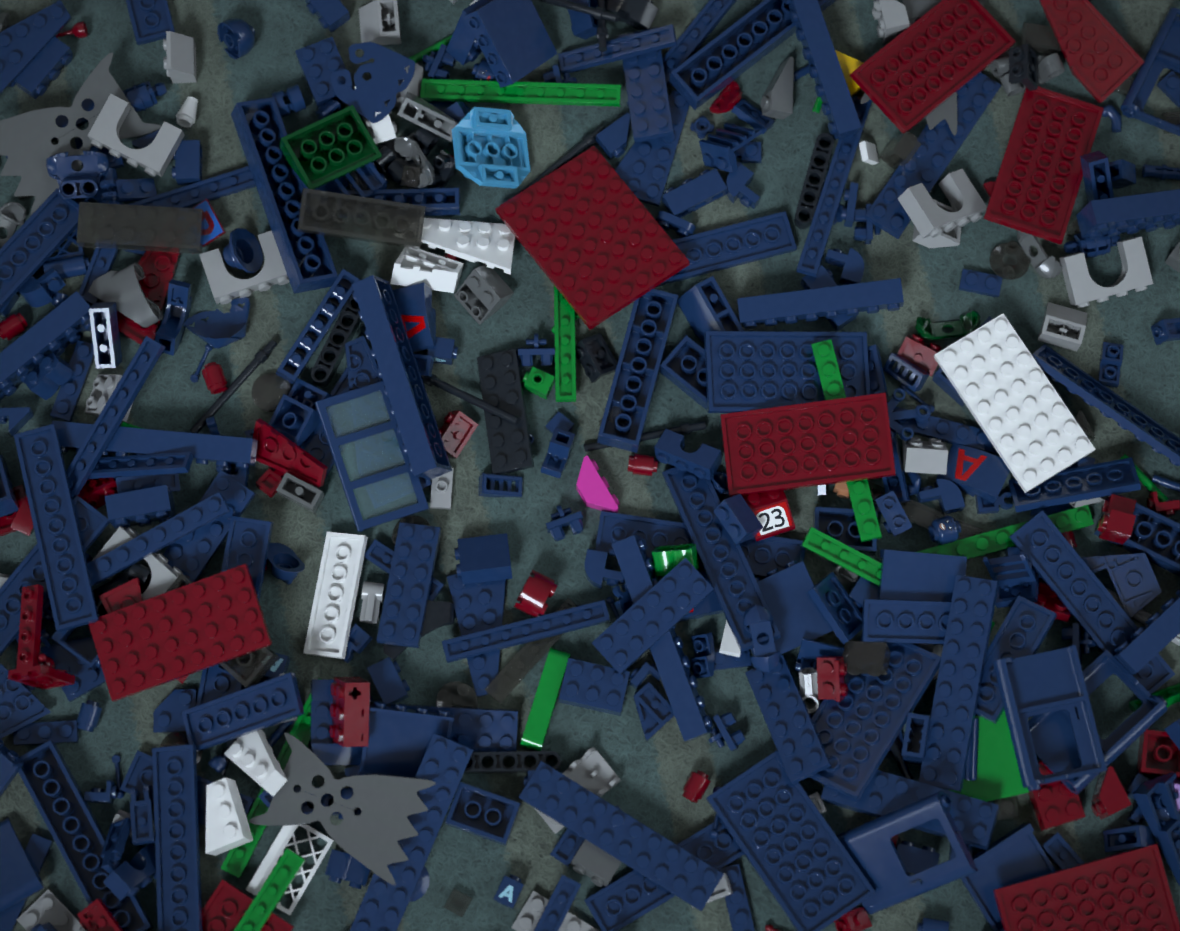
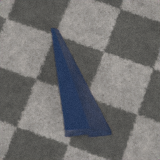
M1171 772L1143 782L1133 792V795L1180 886V812L1177 811L1176 804L1179 792L1175 791L1174 779H1177L1176 773Z

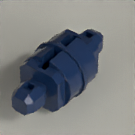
M149 81L133 85L122 92L137 113L158 104L156 96L160 97L166 94L167 90L164 83L154 84L151 87Z
M1081 233L1075 234L1073 241L1064 244V251L1067 254L1084 252L1085 258H1095L1110 253V247L1117 246L1120 236L1109 237L1108 235H1102L1100 238L1090 239V237L1082 238Z

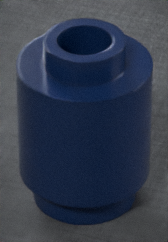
M87 700V703H82L76 721L78 729L94 732V728L98 726L103 709L99 707L100 703Z

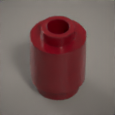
M13 313L0 322V337L3 340L6 338L10 341L25 331L24 328L28 324L20 313Z
M216 362L206 364L202 374L207 389L211 391V394L224 392L227 389V381L222 366L216 364Z
M629 455L628 472H633L636 475L652 476V472L657 473L658 460H654L652 455Z
M699 770L696 773L692 772L683 788L682 796L697 803L699 799H702L711 782L708 780L709 776Z

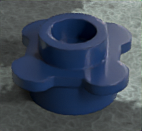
M700 116L695 123L690 125V129L697 133L699 139H704L706 134L714 131V125L710 124L705 116Z

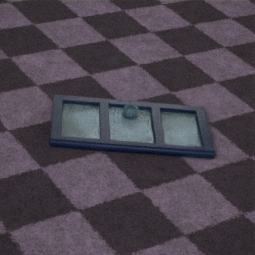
M383 381L315 402L358 532L429 509L419 477L414 476L410 471V460L403 450L402 445L404 442L402 436L397 432V421L390 411L391 403L384 392L383 387L385 385Z

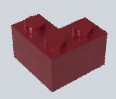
M1114 494L1105 499L1102 505L1104 515L1099 520L1097 531H1100L1098 538L1124 544L1132 534L1136 518L1133 515L1136 500Z

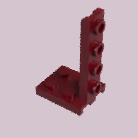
M36 584L22 587L17 669L8 671V679L42 690L75 684V676L68 674L66 670L52 669L51 665H39L38 656L40 653L44 588L42 585Z

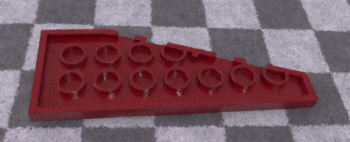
M1039 0L1072 74L1099 104L1144 63L1142 58L1088 0Z

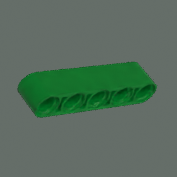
M550 648L520 746L541 751L563 682L567 661L571 655L570 653Z

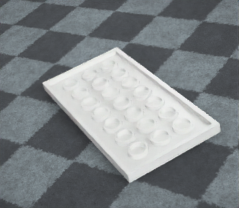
M1004 314L999 315L934 355L935 360L1024 493L1032 490L1095 450Z

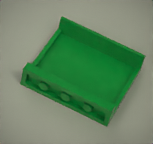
M1005 710L996 724L980 716H975L979 719L977 779L975 781L964 779L962 792L949 791L986 802L1029 793L1028 788H1023Z

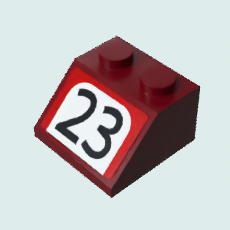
M783 490L742 495L763 526L754 536L756 541L796 529L788 500Z
M1113 766L1108 767L1107 771L1100 773L1091 800L1093 803L1091 805L1092 811L1101 820L1132 805Z

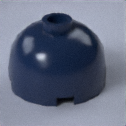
M231 18L218 25L220 42L224 41L228 47L224 48V50L231 58L238 59L244 57L254 47L255 30L244 20Z

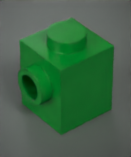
M532 367L530 372L527 371L522 380L524 390L547 400L555 383V376Z

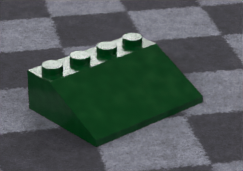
M353 105L282 137L280 142V149L288 163L310 191L382 158L379 149Z

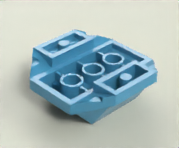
M473 107L451 130L456 169L461 171L464 177L473 180L479 186L515 189L529 174L530 162L526 133L514 119V115L510 110Z

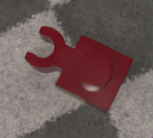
M269 468L257 480L256 486L272 498L277 493L276 489L285 473L277 469L272 471Z

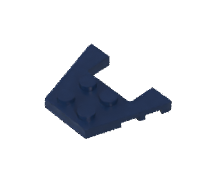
M1146 553L1081 557L1093 573L1104 568L1108 570L1123 605L1122 609L1130 619L1162 592Z

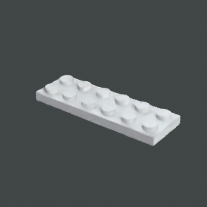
M336 532L326 533L304 654L345 659L367 545V536Z

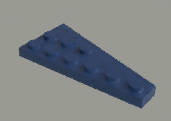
M674 90L669 95L674 135L635 142L615 169L616 173L640 202L658 207L690 106L682 95Z
M457 574L447 576L461 636L502 626L506 579L463 585L461 576L457 577ZM500 650L467 658L476 698L497 693Z
M93 637L66 642L91 661L97 655ZM59 644L51 645L52 647L50 648L46 646L40 647L42 653L54 660L55 670H66L68 674L75 676V684L61 686L69 702L76 700L106 682L102 667H97L96 670H93Z
M0 663L1 739L51 712L20 682L8 679V670Z

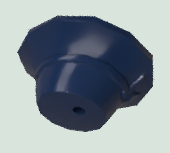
M236 228L230 233L229 244L223 250L224 260L230 267L243 269L248 273H255L261 268L264 258L260 243L255 235L246 229Z

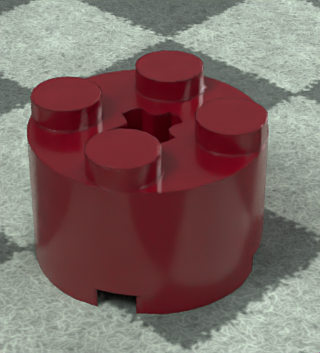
M532 569L530 575L533 577L529 576V579L526 580L517 598L520 604L516 602L514 607L533 617L542 616L546 611L548 604L545 601L547 597L551 598L558 585L554 584L555 580Z

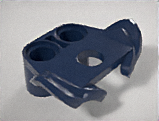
M84 150L82 155H68V152H61L48 157L46 167L49 176L57 180L59 193L62 197L68 199L93 197L97 193L100 178L108 172L110 161L108 156L101 152ZM74 160H80L83 163L81 170L76 171L72 168L71 164ZM86 182H91L94 184L95 188L93 190H87L84 187V184ZM67 183L72 184L74 190L66 191L63 185Z

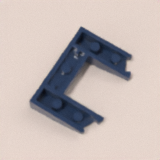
M312 679L310 750L325 765H360L363 746L343 747L332 743V738L330 737L329 729L330 725H332L330 705L333 702L331 683H334V680ZM371 695L369 698V702H373V698Z

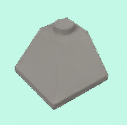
M933 199L940 208L952 212L951 207ZM914 225L912 241L927 248L958 246L960 244L961 228L956 226L950 232L946 233L943 231L934 238L929 236L923 239Z

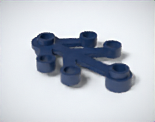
M897 388L887 404L890 429L899 434L902 440L909 441L914 435L913 430L910 427L904 428L895 421L914 418L917 422L923 423L928 420L931 411L928 406L921 404L913 410L892 412L897 404L903 401L906 396L903 389ZM876 391L874 394L884 393V392H882V391ZM896 393H900L902 398H898ZM919 410H925L926 414L922 415ZM891 431V438L893 439L894 434ZM904 431L909 432L910 436L906 437Z

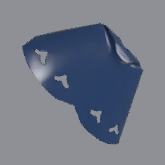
M249 298L233 299L231 301L230 313L224 314L218 309L200 312L188 318L183 325L213 348L225 347L246 336L250 309ZM245 303L243 308L241 306H238V304ZM209 317V319L207 320V322L201 320V319H205V318Z

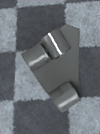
M1006 51L999 58L995 59L989 67L993 75L999 77L1007 96H1013L1025 92L1026 86L1021 82L1010 84L1009 51ZM1058 53L1046 56L1038 55V86L1065 71Z
M134 262L120 271L107 272L93 280L88 291L90 294L103 302H116L117 311L142 327L147 328L163 319L161 309L154 302L146 298L139 281L145 278V273L138 263Z

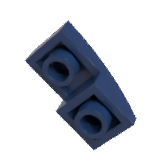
M1103 342L1097 381L1104 386L1117 388L1119 385L1124 345Z
M712 632L691 636L695 657L690 658L695 678L713 676L715 650Z

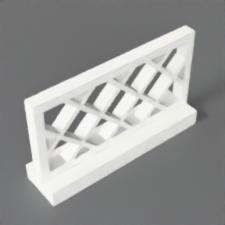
M306 824L299 826L306 829L308 839L297 842L294 832L298 825L282 826L245 889L257 896L271 874L272 869L278 863L279 857L283 855L285 847L294 845L296 854L299 855L297 844L309 841L312 853L301 857L305 858L313 855L315 865L312 869L303 871V867H301V872H298L297 875L302 874L304 884L301 888L294 890L292 885H290V891L285 892V894L291 893L293 900L291 907L287 909L281 906L280 902L276 906V908L288 915H291L334 841ZM309 832L313 833V834L316 835V836H315V837H310V833H309ZM291 837H292V838H293V843H289V844H288L289 840H290ZM321 838L327 844L323 850L314 852L312 840ZM321 853L319 858L316 860L315 855ZM310 872L308 877L305 878L304 873ZM299 891L297 896L294 897L293 892Z

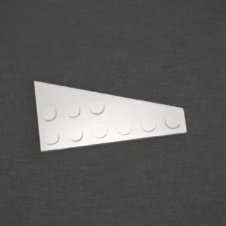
M396 215L393 230L394 236L414 243L420 241L428 244L429 248L436 249L437 247L445 250L447 254L471 262L479 261L487 264L489 268L494 269L497 267L503 269L504 273L511 275L515 235L506 224Z

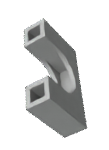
M110 94L87 135L91 140V144L99 149H102V147L108 149V153L116 158H120V156L126 158V162L134 167L139 165L145 168L144 171L155 177L157 174L162 177L185 136L183 130L164 121L150 145L142 149L128 148L121 143L119 134L131 106L128 102Z
M963 169L949 173L938 183L951 204L952 212L940 208L933 201L922 183L907 188L897 198L923 239L929 236L934 238L943 231L946 233L950 232L956 226L961 228L970 221L974 223L983 217L982 213L986 211L987 206Z
M272 230L257 235L265 261L262 270L256 276L249 279H238L228 273L219 248L199 254L216 304H228L232 299L239 296L240 298L248 297L252 294L251 292L257 290L263 292L269 290L272 285H284L290 282Z
M1142 236L1117 242L1122 270L1119 278L1113 284L1106 287L1096 284L1091 279L1084 252L1060 257L1059 260L1070 304L1081 308L1090 305L1089 301L1097 300V302L1109 300L1108 296L1116 294V297L1128 295L1129 290L1135 289L1136 292L1148 289L1147 285L1153 284Z
M119 527L93 560L136 538L139 534L131 527ZM153 553L144 558L150 566L152 577L148 588L142 594L143 601L183 587L187 582L182 577L184 573L175 566L172 568L167 563L169 560L162 554L158 553L157 555Z

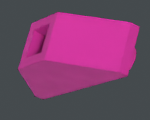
M588 455L585 456L577 480L576 490L586 507L618 513V505L620 503L615 494L611 495L607 488L610 486L605 477H600L598 474L599 467L595 460H590Z

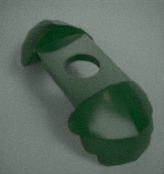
M972 311L966 315L962 314L960 321L932 323L929 318L917 317L916 334L930 340L966 336L980 327V315L976 311ZM944 327H951L953 331L946 333L942 329Z

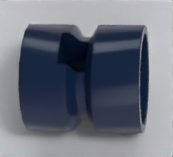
M298 84L288 87L286 92L280 90L271 93L276 101L281 117L290 115L292 110L298 112L306 109ZM289 98L290 104L285 105L284 100Z

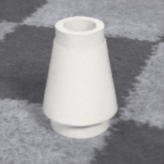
M187 97L176 114V122L180 126L190 128L195 123L198 104L196 98Z

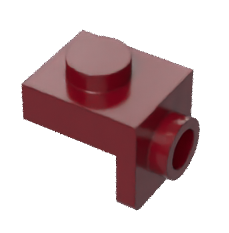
M1157 491L1151 492L1146 500L1148 509L1158 514H1163L1164 517L1174 516L1175 512L1180 509L1179 500L1159 503Z
M864 907L847 912L834 921L837 931H862L872 927Z

